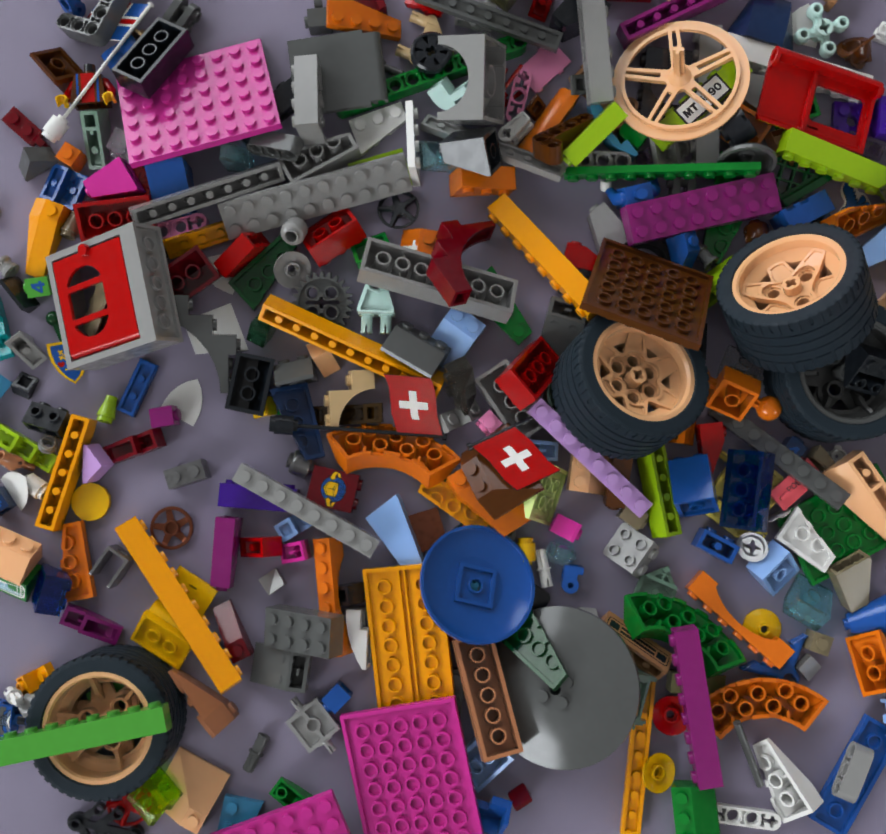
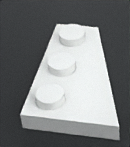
M402 102L348 120L361 156H364L373 146H377L382 139L391 135L406 123V113Z
M795 506L774 539L825 573L836 556L824 540L819 537L812 524L804 517L801 509Z

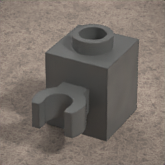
M314 0L315 8L307 9V16L304 17L305 28H309L311 35L332 34L333 29L326 28V7H323L322 0Z

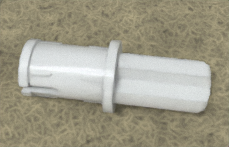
M546 549L536 550L538 566L536 571L539 572L541 588L553 586L550 573L551 567H549Z
M13 686L7 687V692H3L7 702L16 707L20 704L24 705L25 701L23 700L22 691Z

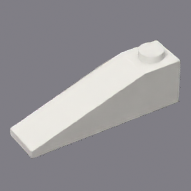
M769 737L752 745L759 767L763 770L766 778L764 781L765 785L769 787L772 796L770 798L772 806L782 822L787 823L815 812L824 801L810 780Z

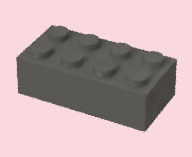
M285 604L266 607L264 647L324 659H331L343 654V614Z

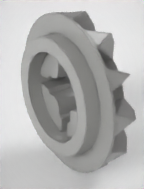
M755 531L745 532L737 540L736 545L740 547L738 553L747 561L758 562L763 560L768 554V541L764 539L763 534L760 535ZM754 540L755 546H758L759 548H755V550L752 553L751 546H748L747 544H751V542Z

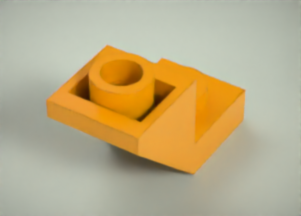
M49 662L15 679L17 682L16 688L22 691L23 696L26 693L30 694L39 689L41 683L55 670L52 663Z

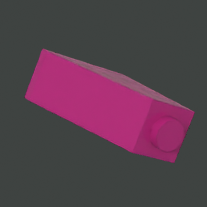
M117 157L83 181L86 187V194L91 199L94 198L96 200L146 193L129 162L121 157Z

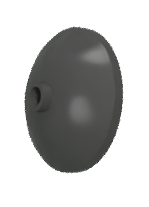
M742 143L726 149L718 157L717 163L761 162L759 175H763L774 170L777 165V154L770 147L760 143ZM736 176L735 178H730V179L740 180V179H745V177H744V176Z

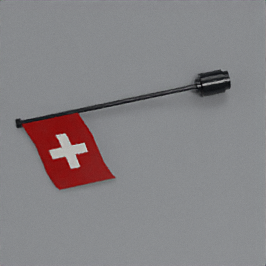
M532 416L472 444L470 442L466 444L469 451L473 449L492 465L501 478L517 491L560 471L559 468L555 467L545 458L528 437L516 428L533 420Z
M384 374L389 387L391 413L397 431L298 424V420H294V416L279 414L270 416L269 432L282 435H293V431L297 432V428L442 438L445 441L447 439V433H442L437 417L436 393L432 380L428 377Z

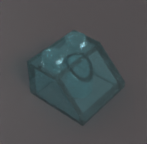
M798 573L784 597L782 612L805 626L818 631L831 619L833 591L819 583L811 586L806 576Z

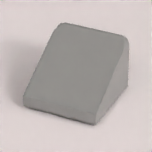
M808 653L795 666V669L807 681L821 668L820 664Z

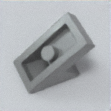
M20 330L4 342L32 370L48 359V355L34 343L33 337Z

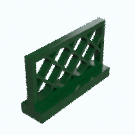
M778 156L777 165L780 168L777 176H775L777 189L780 181L788 183L785 192L780 193L778 189L781 207H787L832 180V176L810 173V168H805V171L798 169L799 163L794 162L793 167L786 165V160L782 159V156ZM784 168L792 170L789 180L781 178ZM796 171L803 173L800 183L793 182Z

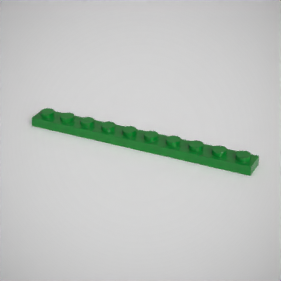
M761 162L567 167L563 176L564 180L568 182H578L586 179L588 182H596L598 179L616 181L617 179L624 178L627 181H634L637 178H644L645 180H655L656 178L674 180L676 177H684V179L690 180L696 177L713 179L716 176H724L727 179L735 178L736 176L754 178L760 174Z

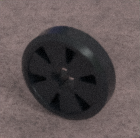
M425 32L413 41L410 49L411 61L420 72L437 74L444 71L451 63L452 50L438 44V36L442 34L438 32ZM432 50H434L435 54L432 53V55L429 56L428 52L430 53Z

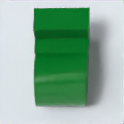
M627 123L620 127L617 134L621 144L628 140L636 151L641 148L648 138L638 133Z

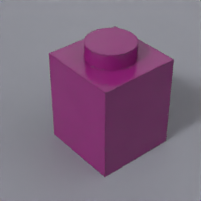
M169 405L149 409L152 428L180 425L181 412L177 406Z

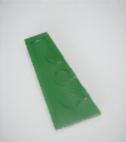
M493 266L489 267L486 270L488 272L497 274ZM515 303L513 313L506 324L494 321L518 346L532 333Z

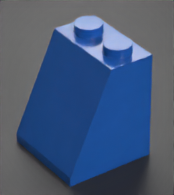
M183 157L170 158L144 165L152 200L194 187L192 168ZM195 210V211H192V212L183 214V215H181V216L191 215L192 213H196V212H198V211Z
M698 453L692 457H676L673 460H669L668 466L673 501L680 518L720 512L708 454Z

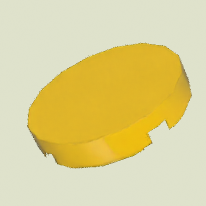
M83 484L72 495V510L82 520H99L108 513L111 506V495L100 484Z

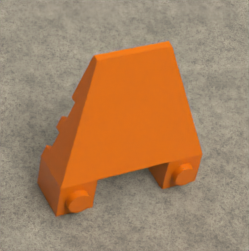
M462 468L446 478V484L455 498L470 508L473 513L480 516L503 537L531 521L525 518L524 502L497 520H494L476 499Z

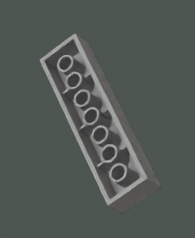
M368 236L357 282L504 324L511 317L518 280L462 264L463 272L472 291L466 304L449 307L426 274L430 261L433 258L430 254Z

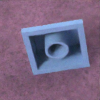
M772 539L768 543L769 551L767 556L758 562L749 561L746 568L759 584L774 597L800 569L792 554Z

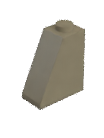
M860 549L830 565L827 569L841 605L851 613L869 604L872 559Z

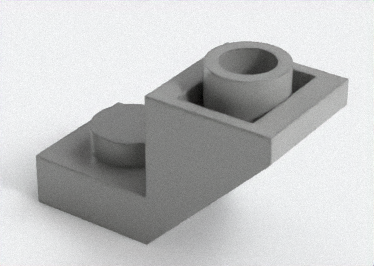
M472 399L437 417L444 434L480 418L483 414L476 400Z

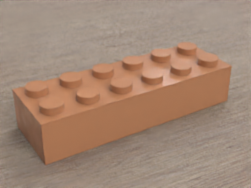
M456 639L452 640L451 644L481 761L485 763L524 752L495 643L472 645Z

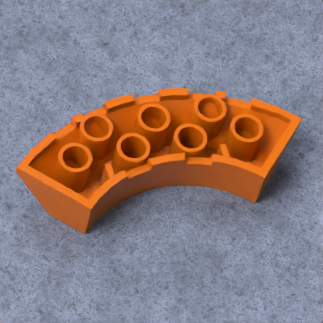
M379 423V426L361 424V427H355L397 431L393 424ZM332 431L326 434L336 462L346 474L365 468H389L412 476L427 489H430L443 482L461 462V458L445 444H439L434 438L348 431Z
M770 677L740 680L719 688L709 695L715 735L721 740L734 729L733 722L735 720H740L742 723L750 719L777 718L791 723L805 732L829 702L822 695L806 686L793 681Z

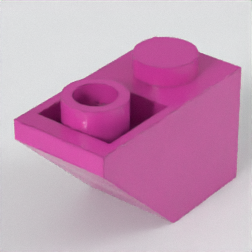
M556 513L548 529L572 543L574 540L578 541L583 532L581 524L559 513Z

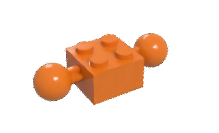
M726 365L717 378L711 377L708 370L710 389L708 390L709 395L706 407L739 422L742 421L751 407L755 408L757 415L766 421L775 420L780 416L782 406L777 398L773 396L758 398L761 391L760 380Z

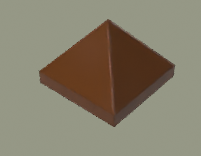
M535 94L525 109L532 119L536 121L546 105L539 95Z

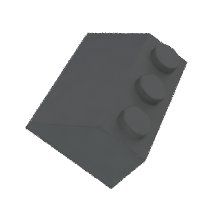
M401 321L395 325L380 350L431 379L442 368L451 348L445 342L430 337L429 333L414 328V325L410 322Z

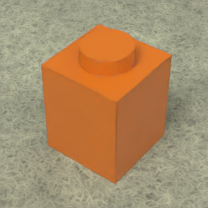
M66 141L55 156L64 165L78 173L81 172L87 163V156Z

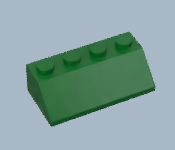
M674 780L671 786L676 834H720L715 788L699 790L696 783L693 784L692 780Z

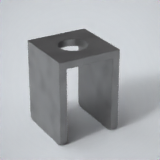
M117 544L108 546L89 572L91 576L99 574L113 553L124 560L122 566L107 585L109 589L116 587L134 563L132 556Z

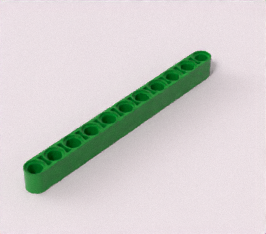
M510 36L497 39V41L506 45V61L522 56L526 52V42ZM520 42V43H522L523 45H522V46H516L514 43ZM459 53L452 55V60L448 67L453 70L451 72L444 70L434 74L435 77L428 78V74L413 69L386 79L388 103L430 89L435 83L446 76L450 81L468 75L467 66L462 64L464 61L463 57ZM411 80H416V81H418V82H417L416 84H414V85H412V84L409 83V81H411ZM394 86L400 87L398 91L391 90ZM381 100L378 101V104L372 103V107L336 112V115L341 119H347L388 103Z

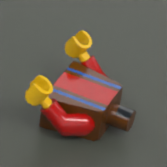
M84 64V73L73 76V81L70 82L66 91L55 97L57 107L64 104L65 108H69V103L72 105L95 75L96 66L94 64ZM100 74L75 106V109L80 111L112 108L111 101L114 104L117 103L115 99L116 88L109 79Z

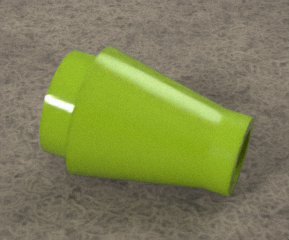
M106 395L96 414L97 421L105 424H112L115 421L117 397Z

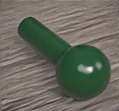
M51 311L46 315V322L54 327L60 342H62L56 311Z

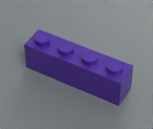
M226 479V483H220L218 506L287 512L232 480ZM283 484L300 494V489H295V485Z

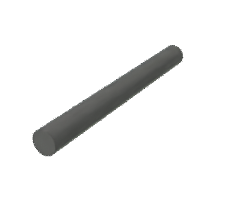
M735 720L733 725L756 786L761 788L764 786V782L740 720Z

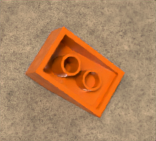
M879 629L846 637L845 640L862 696L886 693V637L882 630Z

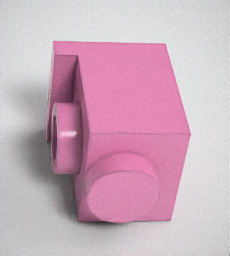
M489 409L475 424L488 436L503 423Z

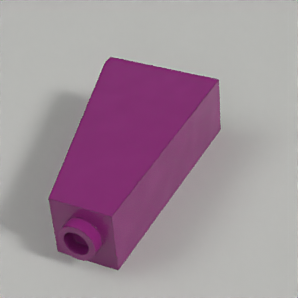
M225 515L215 518L210 586L216 587L215 590L227 591V588L230 589L234 586L243 518Z

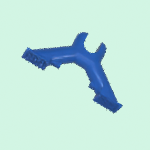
M802 633L788 641L790 647L795 652L780 669L774 666L770 668L763 661L759 663L754 659L739 668L742 671L783 679L786 674L790 673L793 680L799 683L800 676L795 666L808 635Z

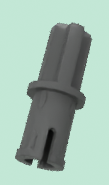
M261 732L258 733L257 739L253 747L249 749L250 753L243 765V770L252 773L260 757H263L264 748L270 739L268 735Z

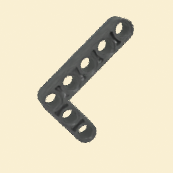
M99 0L89 19L70 13H63L57 18L56 24L71 39L103 47L110 41L131 0Z

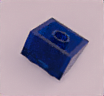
M46 563L41 564L31 598L35 613L59 616L61 610L65 609L67 601L65 595L72 586V580H70L67 572Z

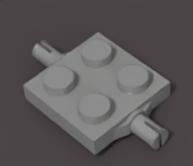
M297 696L292 698L290 702L296 708V712L286 721V724L309 754L317 747L323 745L332 754L337 748L330 739L341 728L339 723L322 706L318 696L304 705Z

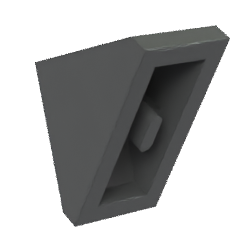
M23 147L19 168L25 181H30L59 163L51 147Z

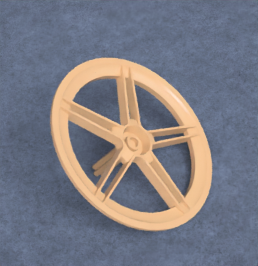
M700 21L667 23L634 40L623 52L616 64L614 77L612 78L613 86L616 88L614 101L628 115L624 121L638 133L661 141L674 142L696 139L723 126L739 110L749 89V61L740 43L720 27ZM680 32H692L709 36L722 44L726 49L696 63L686 65L685 49L681 44ZM673 33H676L677 47L673 46ZM668 35L671 59L670 69L629 67L635 56L645 46L660 37ZM733 60L736 69V79L732 92L722 105L694 79ZM709 63H712V64H710V65H708V66H706V67H704V68H702V69H700V70L698 69V68H701V67H703V66H705V65H707V64H709ZM625 81L667 85L648 118L641 115L630 103L625 90ZM696 89V90H697L701 95H703L710 103H712V104L717 108V110L714 109L711 105H709L705 100H703V99H702L700 96H698L695 92H693V90ZM681 92H685L711 113L706 118L689 124L665 125L659 123L676 96ZM667 94H670V98L658 114L657 118L655 119V121H652L661 104L663 103L664 99L666 98Z

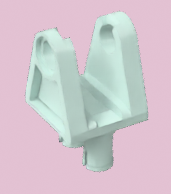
M365 284L357 306V313L361 317L360 333L366 334L367 326V333L373 334V317H380L379 334L385 335L386 327V333L389 335L392 331V318H396L389 290L382 288L374 289L373 286Z

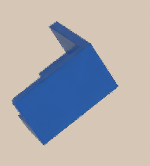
M493 796L490 802L477 799L485 834H503L509 824L513 801Z

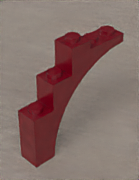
M458 220L441 222L436 235L438 240H436L431 253L433 258L430 261L426 274L449 307L467 303L472 288L463 272L461 255L469 247L490 240L496 227L493 221L461 225Z

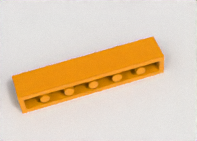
M71 414L34 526L52 532L62 531L72 495L75 492L83 467V445L91 443L97 420Z

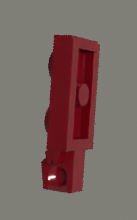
M15 106L1 119L30 146L50 147L42 139L44 137L41 134L42 131Z

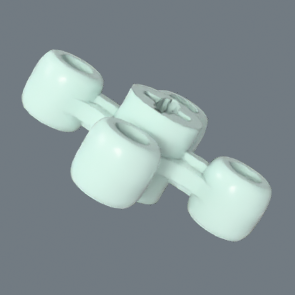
M814 2L806 11V16L813 21L812 28L798 29L793 36V41L797 45H803L810 39L814 42H819V55L827 59L833 56L837 49L836 44L830 41V34L832 32H844L849 27L850 22L846 16H839L833 22L823 18V5L819 2Z

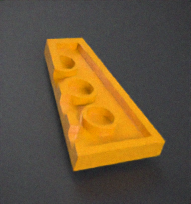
M443 481L430 489H427L421 483L418 493L463 525L488 526L480 516L473 513L470 508L455 498L446 482Z

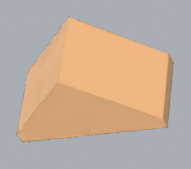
M310 343L306 345L313 361L324 378L341 369L332 353Z

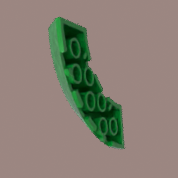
M639 592L624 596V624L632 640L651 638L669 644L668 635L671 634L670 628L694 624L699 629L706 679L720 675L747 661L733 639L729 640L722 632L723 628L720 625L717 626L708 619L709 616L698 608L695 610L691 606L686 605L687 602L676 597H665L661 593L655 595Z

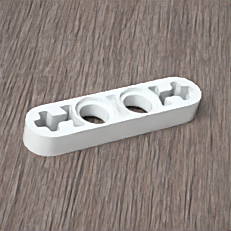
M717 802L718 812L722 813V816L718 813L720 824L775 831L781 826V818L773 810ZM730 810L737 811L735 819H728L727 814ZM751 812L756 813V820L754 822L747 821V815ZM772 816L775 819V821H771L770 824L767 820H762V817L764 819H771Z

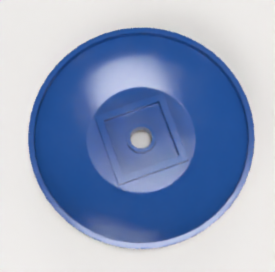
M468 525L445 533L428 550L420 571V592L429 616L442 631L458 641L472 645H488L500 642L518 631L531 612L535 597V582L529 561L524 552L508 536L503 537L493 528ZM472 581H476L479 584L478 591H474L471 588Z

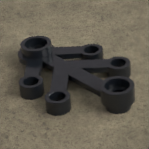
M101 801L97 802L86 812L77 811L72 813L67 819L68 827L80 834H91L88 829L94 830L96 834H144V828L140 824L131 826L129 829L108 824L113 820H120L124 816L125 809L122 806H116L112 812L97 821L89 820L94 815L101 816L106 810L105 803Z

